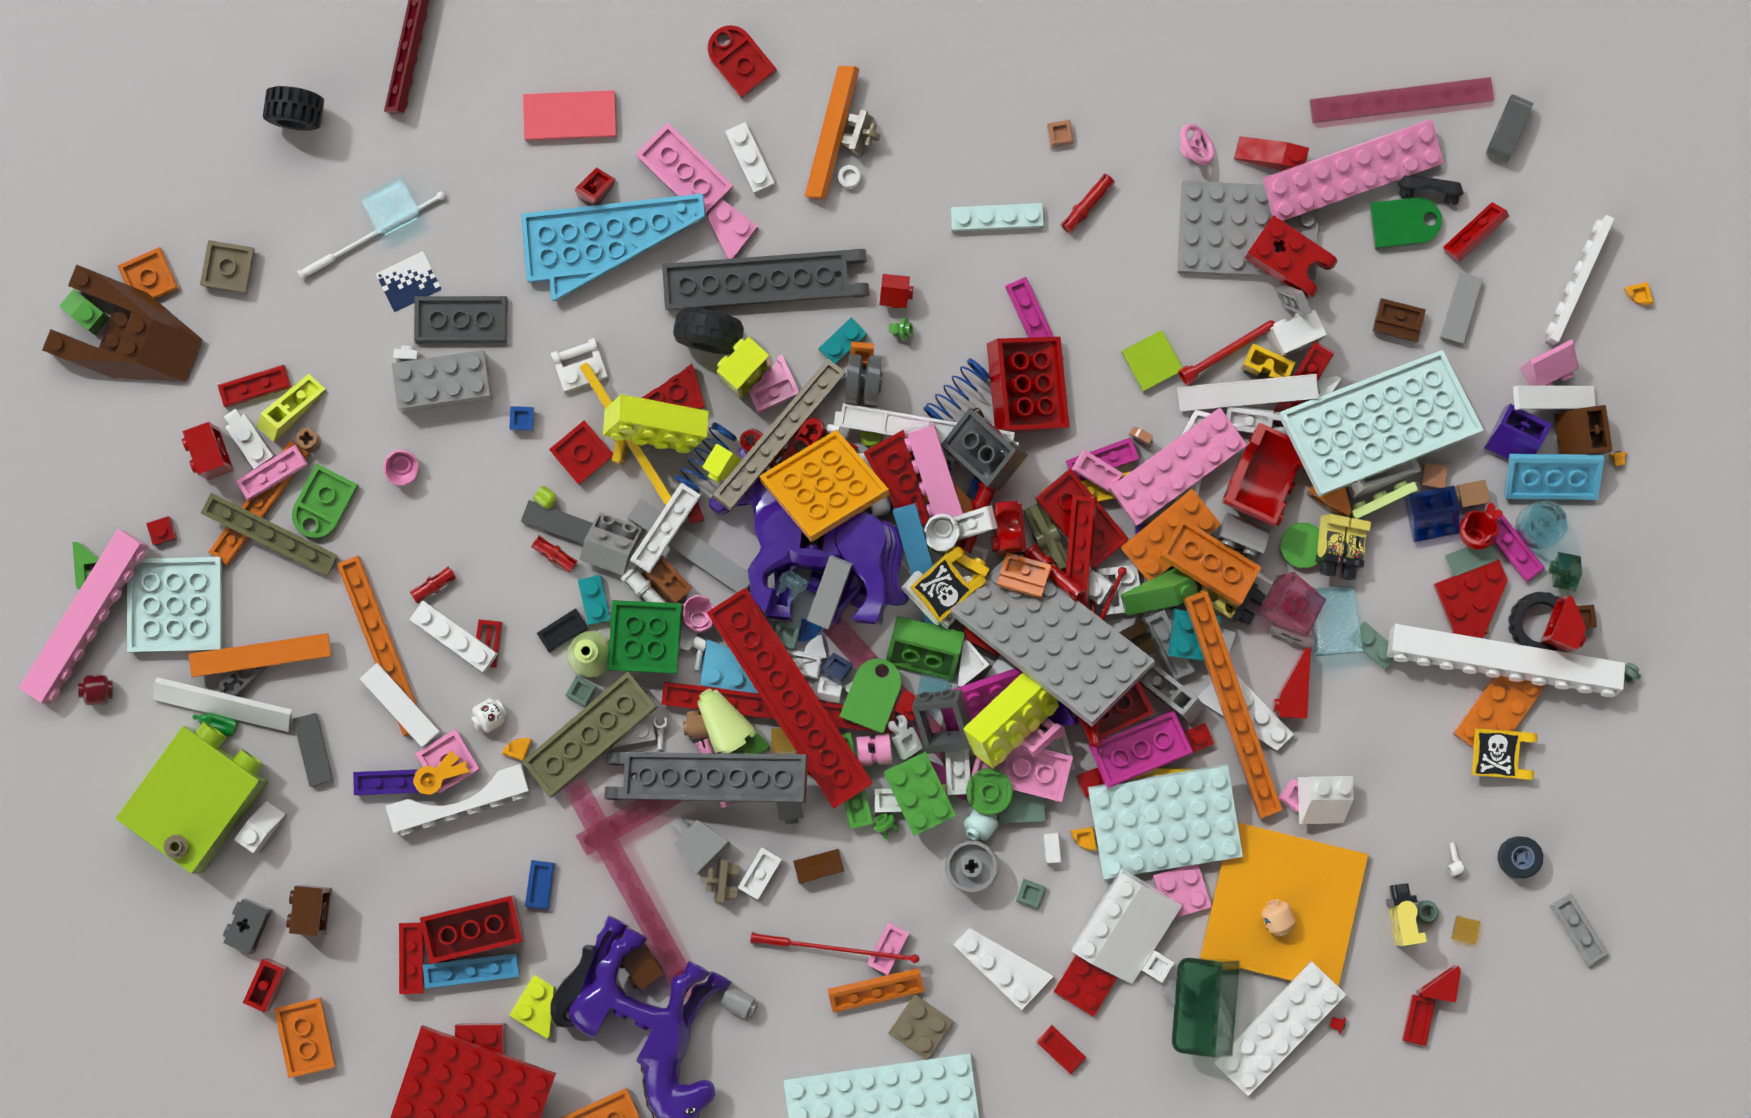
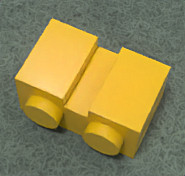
M1253 343L1240 369L1256 376L1263 372L1267 374V378L1288 377L1296 362Z

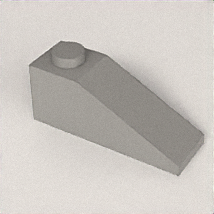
M1155 664L1139 680L1147 690L1169 709L1174 710L1179 717L1190 725L1206 708L1196 695Z

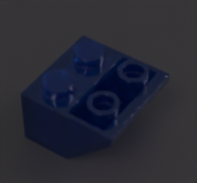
M1454 485L1409 494L1404 497L1414 543L1459 534V504Z

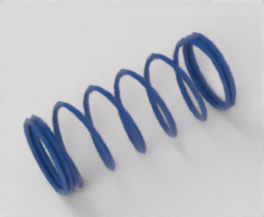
M968 358L967 363L973 370L965 366L960 367V371L966 380L958 376H952V381L957 389L950 385L943 386L945 393L950 399L941 394H935V399L940 407L927 403L923 410L930 418L944 420L936 411L928 406L931 405L953 419L942 406L937 395L961 410V407L949 395L945 386L953 389L970 401L956 384L954 377L978 392V389L965 376L962 368L972 372L985 383L986 380L990 379L989 373L975 360Z
M713 422L711 424L712 427H709V431L720 443L709 438L705 440L730 450L711 429L720 432L732 441H736L737 437L720 424ZM703 440L704 445L712 452L713 449ZM698 447L694 448L696 454L705 462L706 460L698 453L697 450L703 451L709 455L710 452ZM687 458L688 463L699 474L686 468H680L681 473L687 480L679 475H675L674 479L680 484L682 482L699 494L701 489L682 470L708 481V478L690 460L704 465V463L694 458Z

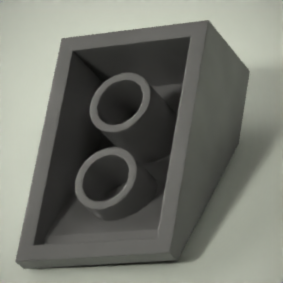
M971 408L966 411L941 443L943 447L987 487L998 491L1002 489L1028 456L1016 443Z

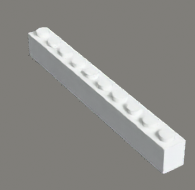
M1394 624L1389 632L1387 657H1392L1398 662H1407L1409 660L1415 661L1421 666L1439 665L1444 670L1456 668L1462 669L1464 673L1468 674L1486 673V676L1491 678L1503 676L1509 677V680L1515 682L1527 680L1532 681L1534 685L1550 684L1555 685L1557 689L1574 688L1578 689L1580 693L1597 692L1601 693V696L1604 697L1616 696L1623 690L1625 663L1400 624Z

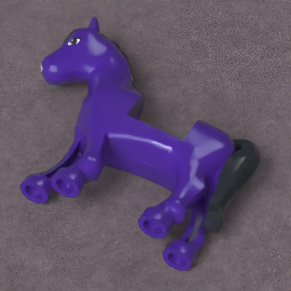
M608 915L603 929L596 936L595 946L588 944L583 946L579 964L563 979L550 1002L552 1022L557 1027L577 1028L583 1034L595 1039L613 1008L615 1009L614 1014L623 1019L627 1017L634 1019V1024L646 1031L648 1028L652 1029L636 1060L641 1065L640 1071L643 1074L642 1083L647 1108L653 1118H699L701 1111L714 1100L716 1089L714 1084L708 1080H700L690 1085L679 1084L680 1064L688 1047L691 1026L700 1008L712 994L726 991L732 981L714 971L709 972L700 965L689 961L685 972L674 977L671 982V995L667 1008L643 1003L627 996L617 985L618 969L623 959L633 949L641 948L648 938L628 928L629 926L624 922ZM707 978V981H705V982H703V983L695 984V983L700 982V981H703V980H705V979ZM692 987L691 994L684 1004L686 993ZM568 1011L570 1014V1019H567L566 1013Z

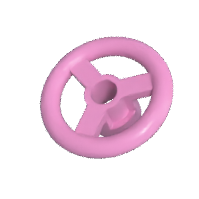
M1189 123L1184 125L1180 133L1182 143L1180 149L1182 154L1187 159H1192L1200 165L1210 164L1214 159V147L1210 137L1196 124ZM1189 130L1194 131V137L1188 140L1187 133ZM1201 138H1202L1203 141L1205 142L1206 147H1207V150L1203 147V143H1202V141H1201Z

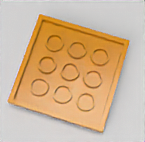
M837 430L759 476L760 482L811 542L889 495V489Z

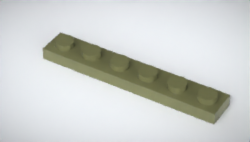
M210 493L201 511V514L326 576L329 575L338 557L337 554L213 493Z

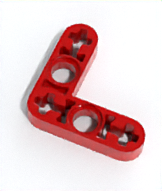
M817 417L806 420L788 448H784L770 464V467L773 468L778 465L775 461L780 458L781 454L784 455L781 458L783 461L797 454L798 451L795 448L797 441H803L807 447L817 442L825 430L823 421ZM817 424L816 429L818 432L815 431L809 438L805 437L811 429L808 425ZM754 428L744 431L740 436V444L748 452L756 443L749 444V439L746 436L753 434L755 442L763 436L762 432Z

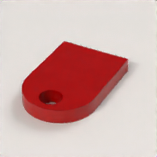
M723 26L717 29L708 41V55L711 62L740 98H743L777 71L776 67L750 35L738 26ZM720 35H727L730 38L727 45L722 46L717 43Z

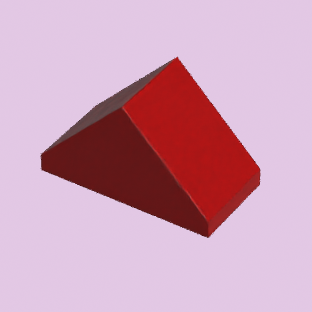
M596 167L575 188L576 195L591 206L600 205L616 179Z
M1452 965L1418 989L1416 993L1419 996L1456 1003L1461 968L1458 965Z

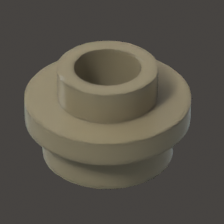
M172 835L166 839L164 851L170 858H181L188 851V842L181 835ZM174 842H177L179 844V849L177 851H174L172 849V844Z

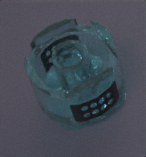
M1538 501L1520 511L1514 529L1529 547L1543 549L1563 539L1568 528L1567 516L1560 505L1552 501ZM1541 520L1544 522L1543 529L1539 527V521Z

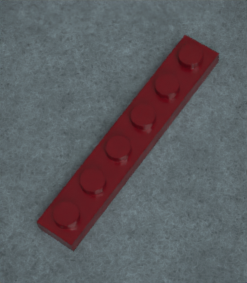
M408 0L384 108L386 113L404 114L407 108V99L413 83L412 77L418 60L417 54L422 41V31L427 18L429 0Z

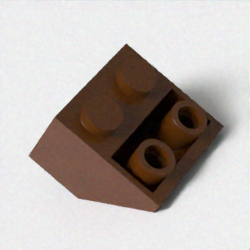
M1606 405L1583 407L1553 414L1559 454L1603 455L1613 451Z

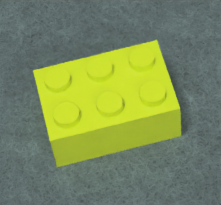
M749 336L746 340L740 339L733 347L735 351L731 356L723 357L717 364L720 382L740 400L757 383L766 370L771 368L769 354Z

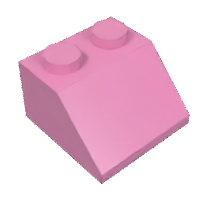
M1571 339L1520 367L1530 386H1554L1552 382L1561 379L1563 382L1575 376L1573 371L1578 369L1579 365L1574 343Z

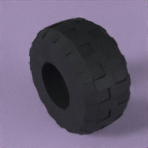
M694 307L683 308L677 313L673 330L675 340L684 346L724 355L732 354L735 351L733 347L740 339H743L744 333L741 320L717 311Z

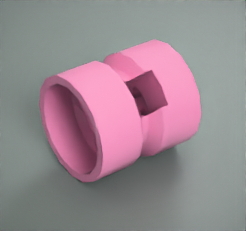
M889 734L876 735L874 739H871L870 736L856 737L858 758L862 767L872 766L874 762H877L879 765L892 764ZM875 748V753H869L868 749Z

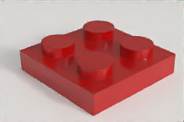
M585 420L549 449L578 485L582 484L612 459L613 453Z
M1075 954L1053 992L1094 1017L1116 981L1117 976Z

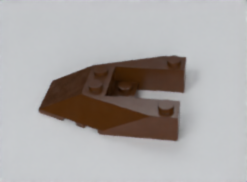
M76 264L68 286L115 304V308L99 348L50 329L42 351L111 378L186 382L203 339L156 301L149 293Z

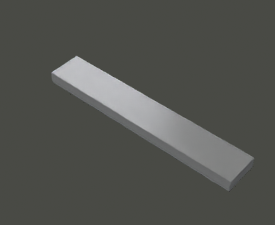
M640 498L627 518L649 532L661 512ZM680 526L668 544L669 547L735 592L749 587L748 571L682 526Z

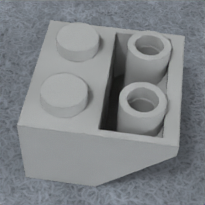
M599 512L584 539L580 560L623 575L630 563L642 528Z
M1227 513L1223 518L1215 539L1230 548L1241 551V555L1253 560L1254 557L1258 558L1264 554L1271 530Z

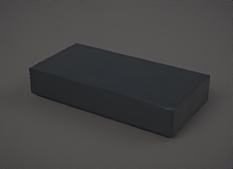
M575 608L537 632V635L547 651L551 653L587 630L588 626Z

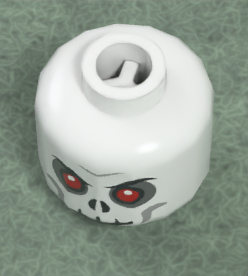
M488 698L472 708L473 717L470 720L477 730L482 729L484 732L489 733L505 723L504 716L507 713L498 699L494 701L492 698Z

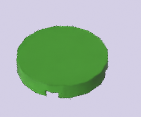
M1297 523L1290 526L1282 534L1280 551L1283 559L1289 565L1298 569H1304L1319 563L1315 562L1316 555H1318L1319 528L1310 523Z
M980 769L968 781L966 788L967 800L972 808L981 814H998L1006 809L1012 800V783L1008 776L998 769Z

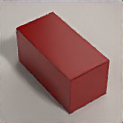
M698 501L688 514L691 525L705 521Z

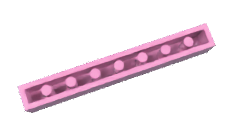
M117 529L19 686V689L41 703L51 704V702L57 699L60 694L59 689L71 677L73 673L72 668L84 656V649L87 644L96 637L97 628L109 616L110 607L113 602L120 598L121 590L125 583L132 579L134 575L133 570L145 558L147 554L146 549L149 545L129 532Z

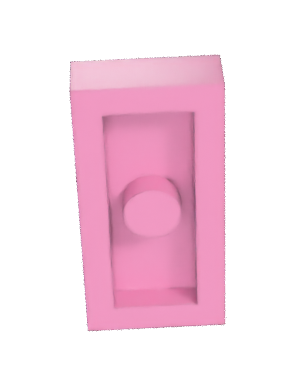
M888 922L874 951L899 954L909 933ZM871 956L867 965L888 975L896 959Z

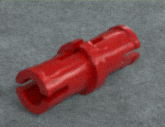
M540 535L531 546L532 549L547 557V561L558 564L569 573L578 562V560L563 552L561 547L558 545L554 546Z
M447 566L433 577L429 576L426 578L427 581L411 590L410 594L416 603L419 604L433 593H439V589L457 577L451 568Z

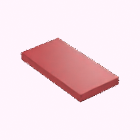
M614 90L523 94L525 141L617 137Z

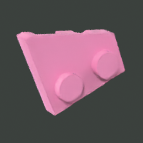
M722 199L707 216L728 259H733L737 256L758 228L756 224Z
M783 355L776 359V363L770 370H766L761 376V380L755 383L748 391L758 414L794 399L799 393Z

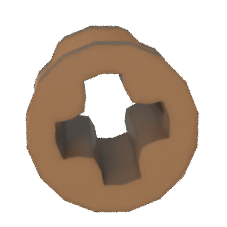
M303 428L297 433L296 442L300 447L311 452L319 448L321 438L312 429ZM310 435L313 441H309L307 444L304 442V439H307Z

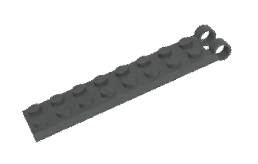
M866 249L662 264L665 310H682L686 307L709 308L842 297H867L870 295L869 283L848 284L846 264L867 262ZM840 272L841 277H835V273Z
M607 752V765L624 766L623 787H605L604 799L806 803L808 755ZM637 773V779L634 780L632 776Z

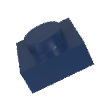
M833 652L821 668L820 674L841 685L853 668V663Z

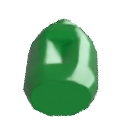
M215 713L194 714L192 716L194 720L197 719L200 725L204 721L226 736H233L236 730L237 721Z

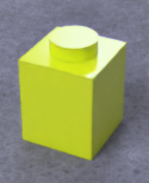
M716 444L702 468L710 472L708 477L720 483L721 480L724 481L742 459Z

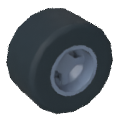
M1515 836L1501 844L1497 860L1505 874L1513 878L1525 879L1534 876L1540 870L1543 864V852L1535 840L1529 837Z

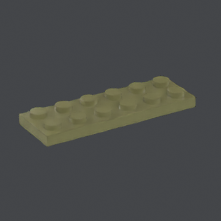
M627 671L524 759L522 763L550 798H553L658 707L631 672Z

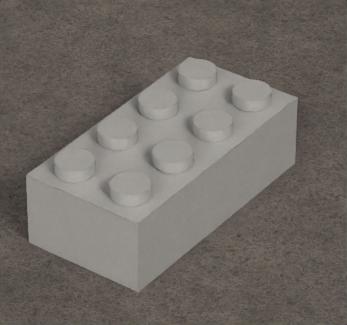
M484 350L391 363L397 408L402 413L493 400L488 358Z

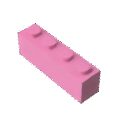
M928 425L908 432V438L904 440L908 452L913 451L915 460L912 461L915 473H920L923 482L919 483L922 495L928 496L930 504L926 505L930 518L942 513L949 514L952 517L963 514L935 425Z

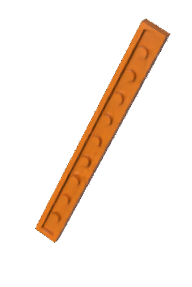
M1204 590L1183 598L1257 815L1262 819L1282 811L1208 592Z

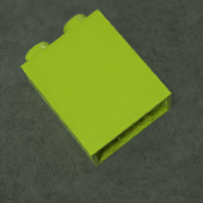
M204 721L198 729L182 726L115 818L167 857L169 856L164 851L166 839L172 835L183 836L188 842L187 853L181 858L170 859L191 874L202 873L269 782L258 774L264 766L259 759L243 749H240L235 757L220 747L227 737ZM174 842L172 844V849L174 851H177L179 849V844L177 842Z

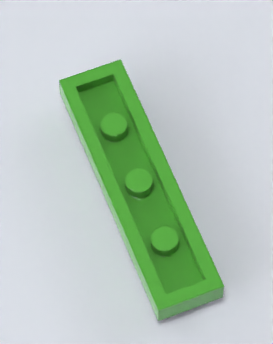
M851 733L842 734L856 756ZM865 789L844 802L850 829L873 824Z

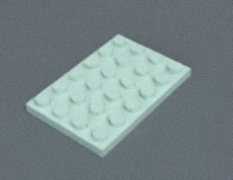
M1228 764L1128 780L1108 789L1105 784L1088 787L1103 879L1116 878L1121 868L1134 875L1243 857Z

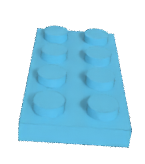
M1510 454L1504 496L1506 499L1598 500L1604 457L1603 455Z

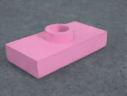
M1082 450L1071 469L1108 493H1111L1108 488L1118 482L1123 475L1122 472L1086 450Z

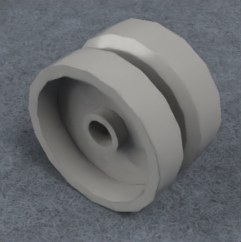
M967 840L958 843L949 851L945 860V871L947 878L955 887L965 892H977L985 889L992 883L997 872V861L994 853L987 845L979 841ZM970 861L975 864V868L972 871L966 868Z

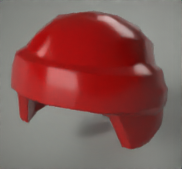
M1490 502L1487 505L1485 512L1470 511L1461 520L1459 536L1468 547L1483 550L1496 542L1499 533L1496 519L1503 515V511L1500 509L1495 510L1496 507L1493 503Z

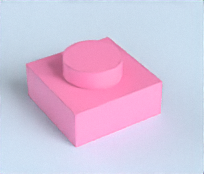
M1290 779L1278 799L1294 812H1299L1298 782L1295 779Z

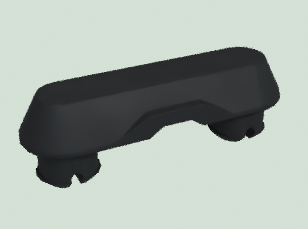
M1404 175L1398 182L1399 187H1401L1399 195L1405 198L1406 194L1407 198H1412L1414 189H1436L1438 192L1446 193L1444 201L1447 204H1451L1452 201V204L1456 205L1459 203V196L1464 194L1461 183L1456 181Z

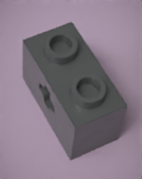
M242 899L241 902L238 901L232 912L235 915L231 924L228 923L224 930L223 937H225L223 943L248 954L254 953L273 909L249 899ZM248 920L247 924L250 926V929L244 930V926L241 924L243 921Z

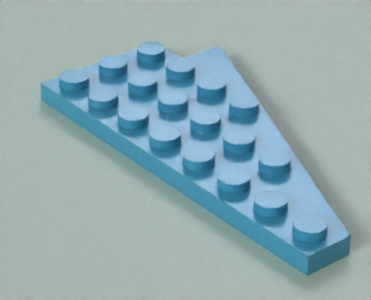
M702 193L522 213L527 282L550 281L551 300L553 302L558 301L705 219L704 195Z

